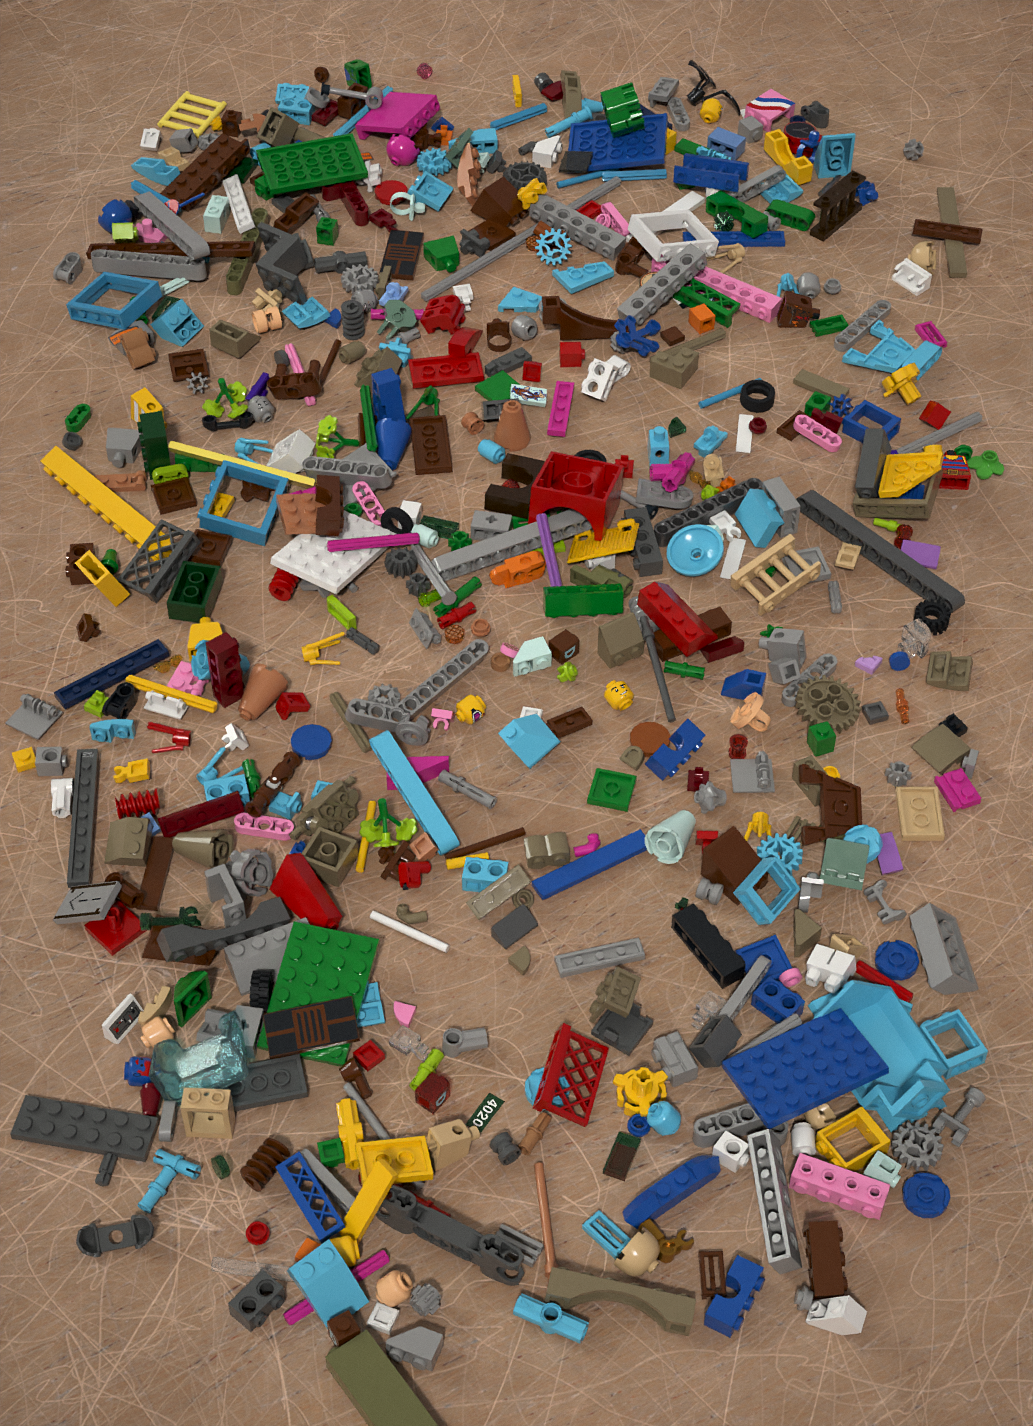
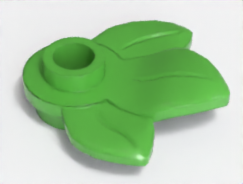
M992 450L984 451L981 456H973L967 462L968 467L976 469L977 477L982 480L989 479L993 473L1002 475L1004 472L1003 464L999 462L997 453Z

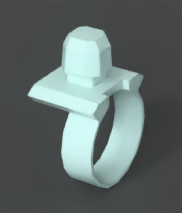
M397 192L391 197L390 208L397 215L409 214V219L412 221L414 212H425L424 203H414V194L409 195L405 192ZM399 197L407 198L410 200V208L406 210L397 209L392 205V201Z

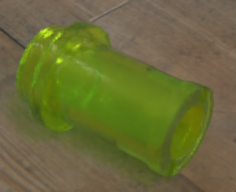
M434 589L427 593L422 592L418 596V602L422 607H429L431 603L440 600L442 597Z

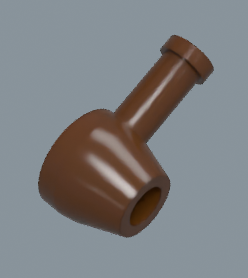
M354 1057L346 1061L339 1069L344 1081H355L362 1099L371 1097L372 1092L369 1090Z

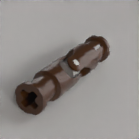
M292 751L286 752L283 761L275 766L272 770V775L268 776L254 793L252 801L247 802L245 810L250 816L254 818L260 817L263 809L270 805L282 786L290 779L295 767H299L301 759L296 753Z

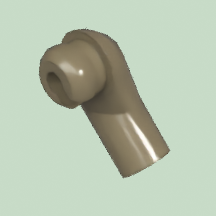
M399 904L397 906V917L407 924L427 922L426 911L412 913L408 910L406 904Z

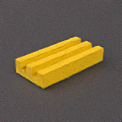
M512 75L515 107H521L522 92L519 76Z

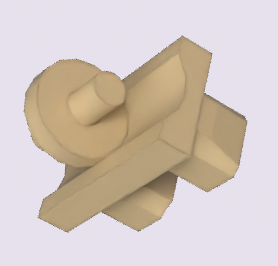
M260 288L255 291L257 297L252 301V304L256 309L260 310L266 305L263 309L265 311L266 308L277 306L280 316L283 314L278 304L282 302V293L278 289L268 291V295Z
M709 454L703 461L706 482L710 481L714 488L720 486L721 478H724L721 457Z

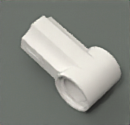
M52 779V814L58 818H66L71 814L74 779Z

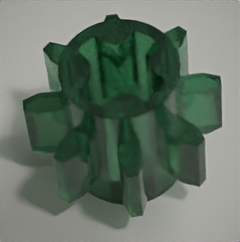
M727 211L720 212L715 216L714 221L716 223L713 226L719 231H730L734 226L732 221L735 218Z

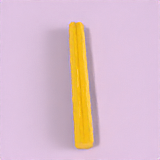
M129 675L125 679V682L133 684L134 689L144 692H151L153 690L164 695V698L169 696L182 699L187 706L209 713H214L217 710L218 704L215 701L133 675Z

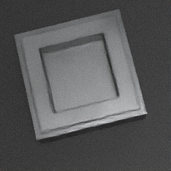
M881 701L862 706V712L869 725L889 719V715Z

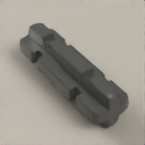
M351 627L346 631L347 638L352 641L354 640L356 644L369 653L375 655L380 650L379 644L358 632L355 628Z
M112 1153L104 1154L99 1168L100 1174H97L95 1183L102 1187L109 1185L110 1175H112L118 1159Z

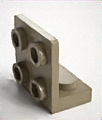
M618 966L612 973L608 972L604 982H600L596 989L595 995H598L597 1000L593 1001L589 1009V1013H592L589 1021L594 1023L605 1008L626 1018L630 1013L641 977Z

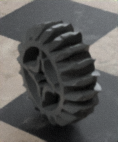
M515 162L514 165L510 164L509 167L505 168L503 176L517 190L525 187L534 178H538L539 183L544 182L545 185L547 184V175L544 168L540 167V164L535 165L534 162Z

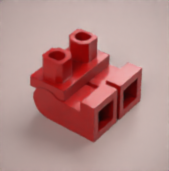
M446 295L430 299L420 322L428 334L434 333L436 327H440L441 330L447 329L450 335H453L460 329L458 324L463 323L466 319L463 313L465 305L461 303L456 295Z

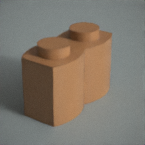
M141 327L121 334L119 338L133 370L155 361L156 353L148 345V334Z

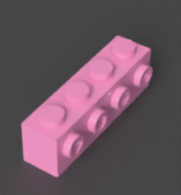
M799 1153L791 1174L789 1188L794 1189V1191L800 1194L814 1196L822 1202L839 1205L842 1209L856 1211L867 1218L880 1220L888 1197L890 1184Z

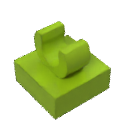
M96 690L84 704V710L102 718L104 703L109 698L104 693Z

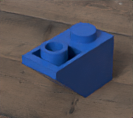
M745 669L725 678L721 695L744 700L754 692L763 696L766 673Z

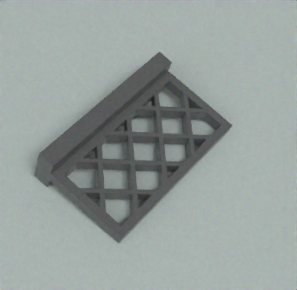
M161 519L117 580L119 583L147 596L157 604L177 576L182 562L190 558L200 544V541L193 532L185 531ZM162 528H168L169 533L160 536L159 532ZM183 535L179 542L174 543L173 537ZM170 538L171 544L161 547V541ZM157 542L158 549L149 551V546ZM172 549L169 557L163 558L162 552ZM159 554L160 560L150 562V556ZM146 558L147 564L138 566L139 560ZM161 565L159 571L152 574V567ZM148 569L149 575L140 578L139 571ZM135 573V580L126 581L130 574ZM150 580L146 589H142L140 583Z

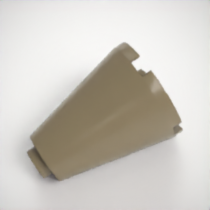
M227 829L179 832L172 840V847L177 854L211 869L226 864L228 857L234 850L233 836L228 834L229 831Z

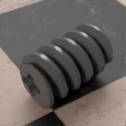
M355 300L343 302L341 305L343 336L348 340H358L365 333L363 305Z

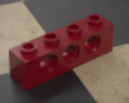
M227 632L206 642L213 697L223 708L241 700L244 693L243 689L245 688L242 681L243 671L240 667L241 657L238 651L240 646L236 638H232Z

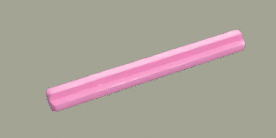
M292 343L286 344L285 352L288 355L293 372H305ZM315 396L304 397L308 406L316 404Z

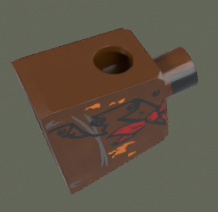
M790 291L784 292L777 313V325L779 328H805L809 318L819 319L820 309L812 308L810 297Z

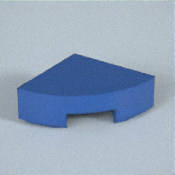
M440 117L431 126V129L435 132L437 129L441 130V125H447L448 130L451 131L454 128L443 117Z
M335 308L330 312L331 316L325 319L324 322L337 329L341 324V313Z

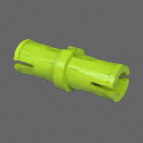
M432 1049L424 1063L419 1065L416 1076L409 1084L413 1091L421 1093L430 1078L434 1077L437 1066L444 1058V1054L441 1051Z

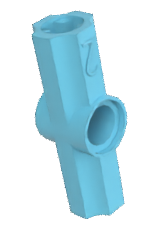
M523 1293L518 1297L513 1310V1315L540 1326L545 1333H556L579 1344L584 1340L589 1327V1322L562 1311L559 1305L555 1303L546 1304ZM553 1316L556 1319L553 1321H549L546 1319V1317Z

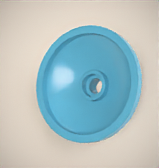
M701 524L690 525L679 530L670 539L667 546V559L670 566L679 574L700 576L708 573L718 565L723 556L724 544L719 533L712 527Z

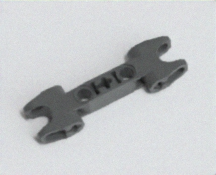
M392 1185L389 1190L392 1193V1198L384 1199L375 1214L380 1221L403 1234L415 1233L420 1238L480 1266L481 1272L495 1281L510 1286L519 1285L524 1277V1271L521 1267L524 1255L519 1248L497 1235H482L457 1220L416 1202L414 1194ZM382 1207L385 1208L389 1215L381 1214L380 1209ZM507 1254H516L518 1260L516 1262L513 1261ZM506 1269L516 1270L518 1276L510 1279L505 1276L504 1272Z

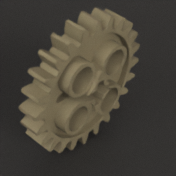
M816 675L814 680L808 678L807 683L803 682L801 688L798 689L795 698L797 702L795 708L799 709L798 715H803L802 721H809L808 726L828 721L833 731L836 729L841 733L843 729L848 731L849 727H853L855 721L858 720L861 707H859L861 701L857 700L858 694H852L854 688H847L848 682L841 684V678L834 681L833 676L827 679L823 675L822 679H819Z

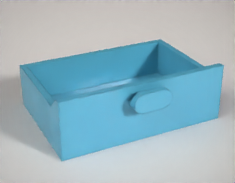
M749 489L735 516L754 546L766 548L776 530L784 524V521L775 509L776 504L774 501L769 499L764 490Z

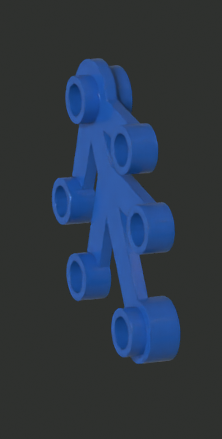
M628 315L625 320H617L614 326L619 330V333L615 339L620 347L635 348L644 357L650 351L656 352L660 346L656 341L643 337L645 335L653 336L659 332L661 326L657 321L649 320L645 328L636 331V319L633 316ZM626 326L629 328V333L626 332Z

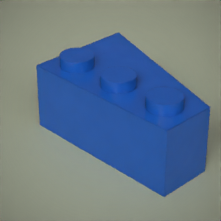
M392 368L372 373L373 412L377 416V421L392 418V421L398 422V419L406 422L399 375L395 374Z

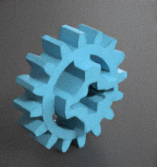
M432 148L431 151L426 149V152L421 151L420 155L417 156L419 171L423 170V173L426 171L435 176L438 173L444 175V171L449 172V169L452 168V163L445 157L447 154L446 150L441 151V148Z
M552 228L550 233L546 229L545 235L540 234L541 240H536L539 243V246L535 247L536 250H539L536 255L542 256L540 260L542 262L546 260L547 265L551 262L553 266H556L557 262L562 265L563 259L568 260L566 255L572 254L569 248H573V246L568 244L571 239L566 238V232L561 234V229L555 232V229ZM553 236L551 240L546 241L547 238ZM561 238L564 241L565 248L560 244ZM555 244L559 249H553L552 251L548 245ZM543 247L547 249V256L543 252ZM560 253L562 254L558 258H555V255Z
M776 833L775 838L768 835L767 842L761 840V846L757 847V855L761 860L776 856L783 863L787 872L792 875V869L798 871L799 864H802L803 849H800V842L795 843L794 837L787 839V834L779 837V834Z

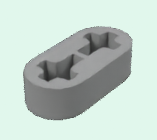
M164 1101L159 1126V1141L172 1142L178 1112L177 1101Z

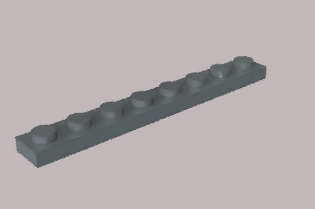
M77 749L67 874L68 888L90 884L99 759L98 749Z

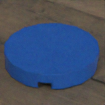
M304 725L298 728L291 737L292 751L299 757H305L306 760H315L325 756L332 746L331 734L320 725Z
M895 940V942L887 941L880 945L875 953V966L880 973L891 980L902 981L909 979L918 969V953L915 948L900 940Z
M917 1173L905 1182L902 1199L906 1208L914 1215L921 1218H935L947 1209L950 1201V1191L948 1186L937 1175Z

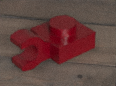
M381 208L369 215V220L380 228L385 226L389 233L390 230H397L393 226L397 224L393 219V215Z

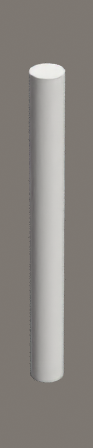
M372 911L370 919L445 953L449 950V944L383 914Z

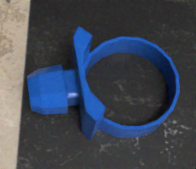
M811 130L809 140H800L801 144L796 153L797 158L802 157L803 150L807 146L813 148L812 155L808 160L811 163L814 162L815 153L820 143L818 142L820 135L818 131Z
M864 181L857 187L856 196H859L860 203L866 205L878 198V192L875 190L874 183Z

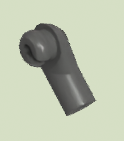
M530 141L518 148L519 154L524 155L528 152H533L536 143L539 141Z

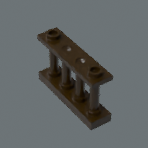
M852 170L813 203L814 206L821 209L820 222L810 229L811 236L824 242L862 210L863 204L857 202L855 196L857 187L866 180V176Z

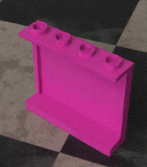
M389 92L382 99L379 108L371 109L355 124L359 139L365 140L372 132L398 133L410 139L440 110L437 96L433 94Z

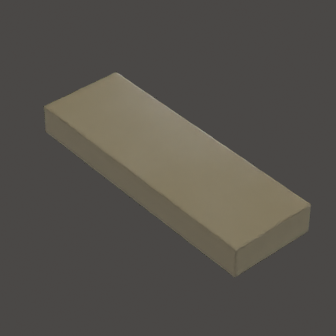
M804 369L793 380V384L812 392L817 391L830 396L831 400H835L834 396L840 398L841 394L847 396L850 388Z
M518 864L466 903L477 919L480 920L530 884L531 881Z

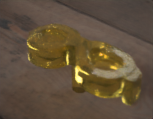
M689 471L690 480L699 484L702 489L706 485H711L710 481L702 480V474L699 472Z
M180 654L174 655L169 661L159 662L153 668L160 673H166L169 671L170 666L178 667L182 661V656Z

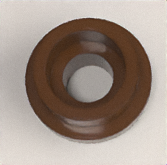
M320 66L315 69L314 76L318 82H326L329 78V72L325 67Z

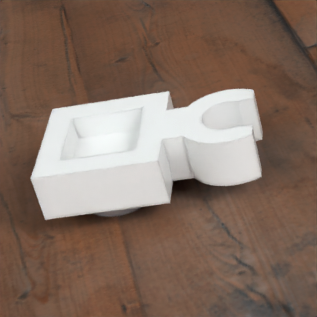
M725 510L710 517L709 523L711 525H718L721 533L726 534V539L729 542L733 541L732 534L738 538L741 537V530L735 527L736 522Z

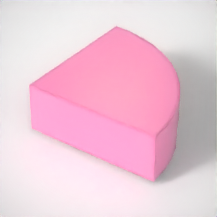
M395 1001L394 1015L401 1026L409 1029L416 1013V1007Z

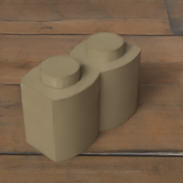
M557 832L546 836L534 835L524 838V851L528 868L542 869L548 865L560 867L570 862L566 833Z

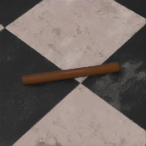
M339 339L334 341L320 373L321 387L340 348L341 341Z
M522 827L445 853L444 856L445 859L463 857L524 836L526 833Z

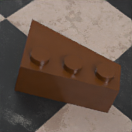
M838 1221L808 1222L802 1232L803 1237H807L808 1249H805L806 1258L808 1257L809 1259L808 1275L810 1289L813 1291V1299L844 1296V1292L848 1290L847 1277L842 1274V1267H845V1254L840 1252V1242H843L842 1227H838Z

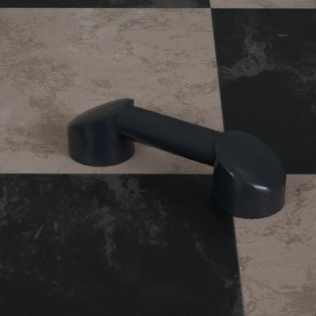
M245 411L243 414L238 415L239 420L217 422L215 416L207 415L202 418V425L210 431L238 427L246 428L253 422V414Z

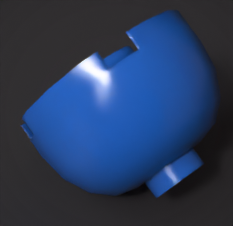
M114 199L103 207L102 211L104 213L102 217L100 215L98 217L99 225L107 232L112 233V223L131 222L132 212L124 201Z

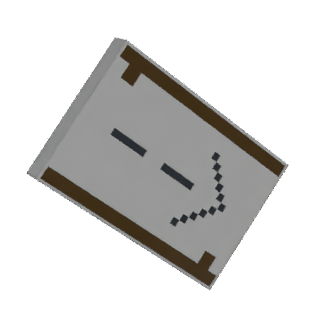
M118 881L71 886L53 921L58 925L104 920L122 885Z

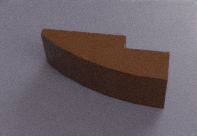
M307 192L286 207L285 213L274 221L273 227L292 235L319 204V200Z

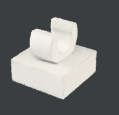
M232 723L225 727L227 734L222 737V740L228 743L225 746L226 749L233 751L238 747L244 750L249 746L241 729Z

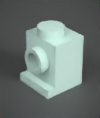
M878 1150L862 1175L890 1184L894 1188L901 1178L897 1173L902 1165Z

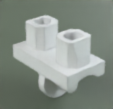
M369 160L365 161L368 178L355 181L360 185L367 184V191L372 192L373 186L381 185L380 175H382V169L379 163L371 165Z

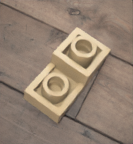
M162 986L160 993L155 995L154 1004L146 1003L144 1011H141L138 1017V1024H141V1029L157 1016L162 1019L164 1018L173 1001L171 987Z

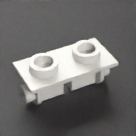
M153 690L151 692L148 691L145 696L148 701L144 709L181 720L189 707L182 699L169 696L164 698V695Z

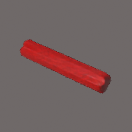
M862 960L856 963V973L873 984L890 986L899 999L910 1003L914 995L912 992Z

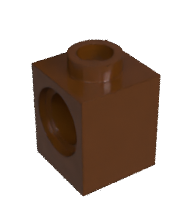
M234 110L225 111L221 118L223 134L239 137L242 131H240L238 125L241 124L242 112Z

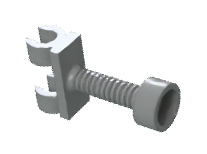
M970 1088L965 1095L966 1103L954 1118L942 1111L932 1125V1129H936L937 1134H940L945 1126L956 1132L951 1143L958 1147L968 1137L970 1130L961 1123L974 1107H980L986 1100L985 1095L976 1088Z

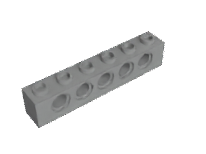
M546 194L539 195L538 201L530 204V217L539 222L543 221L556 231L558 229L565 231L569 238L612 261L617 258L625 246L626 237Z
M691 243L687 245L617 308L619 319L625 320L628 315H631L636 319L635 327L641 325L663 303H666L674 293L678 292L684 284L707 265L705 252Z
M770 1129L747 1135L768 1262L780 1275L800 1269L802 1264L780 1140Z

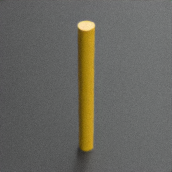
M375 801L368 802L365 821L374 819L377 804ZM365 837L361 838L355 869L359 873L364 872L369 842Z

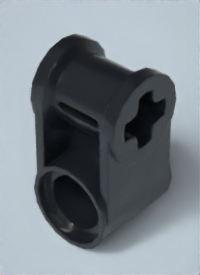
M124 682L117 686L110 698L104 703L103 715H111L117 719L127 718L137 703L133 684Z

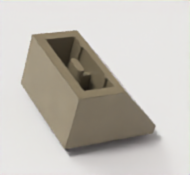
M270 107L256 138L273 147L290 144L299 123L279 110Z
M219 320L209 329L211 346L237 358L244 355L261 339L259 335L223 320Z
M388 346L383 350H377L372 357L365 358L361 363L362 368L356 375L357 379L354 385L360 388L363 384L365 386L369 385L370 389H372L371 374L392 368L395 374H397L402 359Z

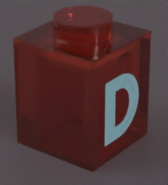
M431 1072L415 1090V1102L432 1114L451 1096L449 1081L444 1076H438L434 1072Z

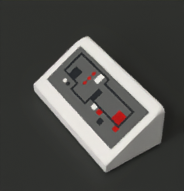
M128 994L102 1024L104 1038L114 1044H119L138 1022L140 1012L144 1011L132 994Z

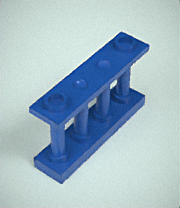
M685 153L683 166H674L673 182L738 192L739 180L746 181L748 179L749 163Z

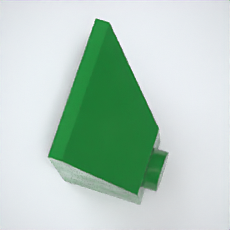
M206 971L189 972L185 977L179 979L175 986L174 1005L178 1026L181 1028L212 998L208 973Z

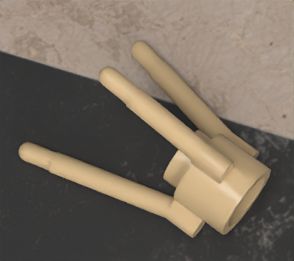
M739 243L718 246V249L729 250L715 256L706 257V260H713L727 255L729 259L735 260L720 271V273L724 274L734 265L743 261L745 249Z

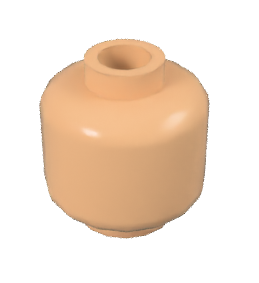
M157 1016L142 1027L143 1036L140 1038L147 1048L152 1046L155 1050H160L174 1039L173 1033L176 1031L166 1017L162 1019Z
M394 1270L380 1278L376 1283V1297L378 1301L386 1306L396 1307L409 1299L413 1288L410 1277L404 1272Z

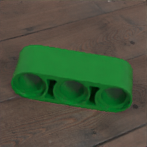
M778 199L773 200L765 210L774 218H780L781 225L800 231H807L816 218L812 210Z

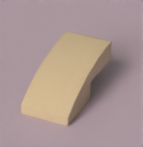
M172 146L158 152V156L164 159L166 165L177 166L180 172L190 165L188 160L181 157L180 151Z
M843 542L835 566L854 570L862 546Z

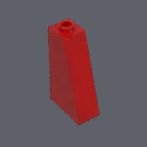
M301 853L287 854L269 890L276 897H280L282 902L300 919L306 917L310 925L337 930L342 915L311 866Z

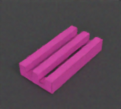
M932 321L915 325V331L923 341L927 340L940 347H947L948 342Z

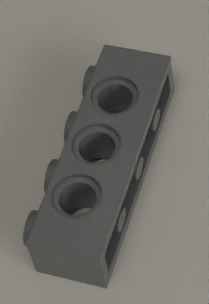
M647 508L624 510V518H621V520L632 518L635 519L636 523H639L634 550L629 551L630 556L634 557V570H638L639 577L662 574L663 559ZM631 526L624 527L626 531L631 530Z

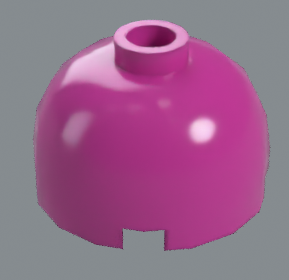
M393 134L386 147L391 163L396 166L412 164L420 154L419 148L416 150L414 147L415 143L400 134L398 137Z

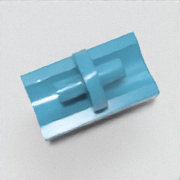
M397 337L395 342L390 341L389 344L380 343L379 345L380 350L388 346L402 359L400 367L405 368L408 359H413L411 348H407V344L402 343V338Z
M713 425L708 426L704 429V434L694 443V448L698 449V454L705 458L721 446L728 433L719 431Z

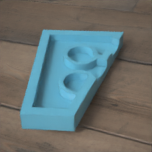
M603 261L585 264L583 268L575 269L573 266L567 267L565 271L555 269L552 270V276L573 294L613 277L614 270Z

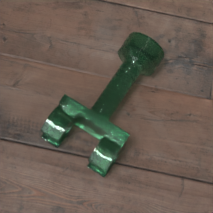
M192 906L187 908L180 907L179 917L154 918L151 913H141L140 928L142 931L151 930L154 925L174 926L184 924L190 927L202 925L197 916H188L191 913L198 914L197 909Z

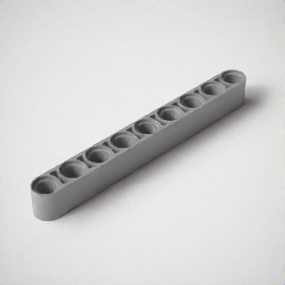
M150 191L134 196V204L139 208V212H142L147 219H151L152 224L192 260L210 255L207 242Z
M574 509L547 517L553 543L592 529L587 518ZM537 521L434 558L431 562L443 580L448 581L540 548L542 543Z

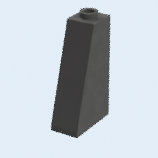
M884 429L865 430L855 485L859 497H878L886 456L891 453L892 449Z

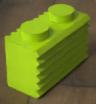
M133 222L112 223V236L115 243H136V240H139V231L137 227H134Z

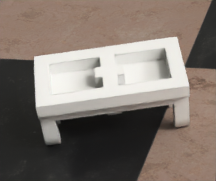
M905 258L903 262L894 268L898 272L892 275V280L914 295L918 296L930 288L932 274L909 259Z

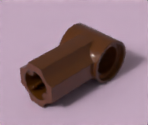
M113 872L105 878V882L118 881L122 885L115 900H120L131 909H138L143 904L144 893L125 880L121 873Z

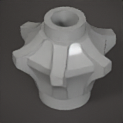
M707 781L706 785L700 784L699 791H696L694 794L695 803L700 805L701 813L705 814L708 811H713L716 807L724 806L727 799L726 792L716 788L711 781Z

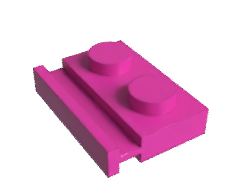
M962 768L945 773L941 777L935 776L934 783L953 812H956L959 808L965 809L981 803L980 795Z

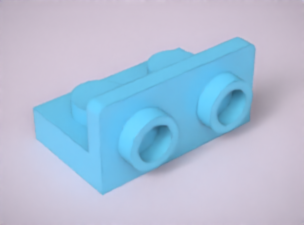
M289 83L278 84L275 98L276 104H280L283 96L304 99L309 86L304 84L291 85Z

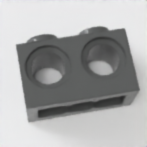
M262 1270L228 1303L230 1315L252 1332L256 1327H260L265 1323L267 1316L273 1310H278L285 1300L284 1287ZM265 1292H272L269 1296L262 1295ZM247 1309H255L252 1313H245Z

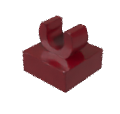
M695 767V770H689L687 791L696 792L699 791L700 784L706 785L707 781H709V771H703L704 767Z

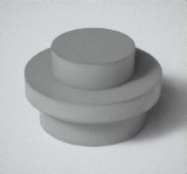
M828 279L824 284V290L829 294H836L840 292L841 284L837 279Z
M803 1286L802 1290H797L794 1304H797V1310H809L813 1299V1291L808 1290L806 1286Z

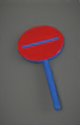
M201 193L181 204L175 199L168 200L164 204L177 215L179 208L203 197L205 193Z

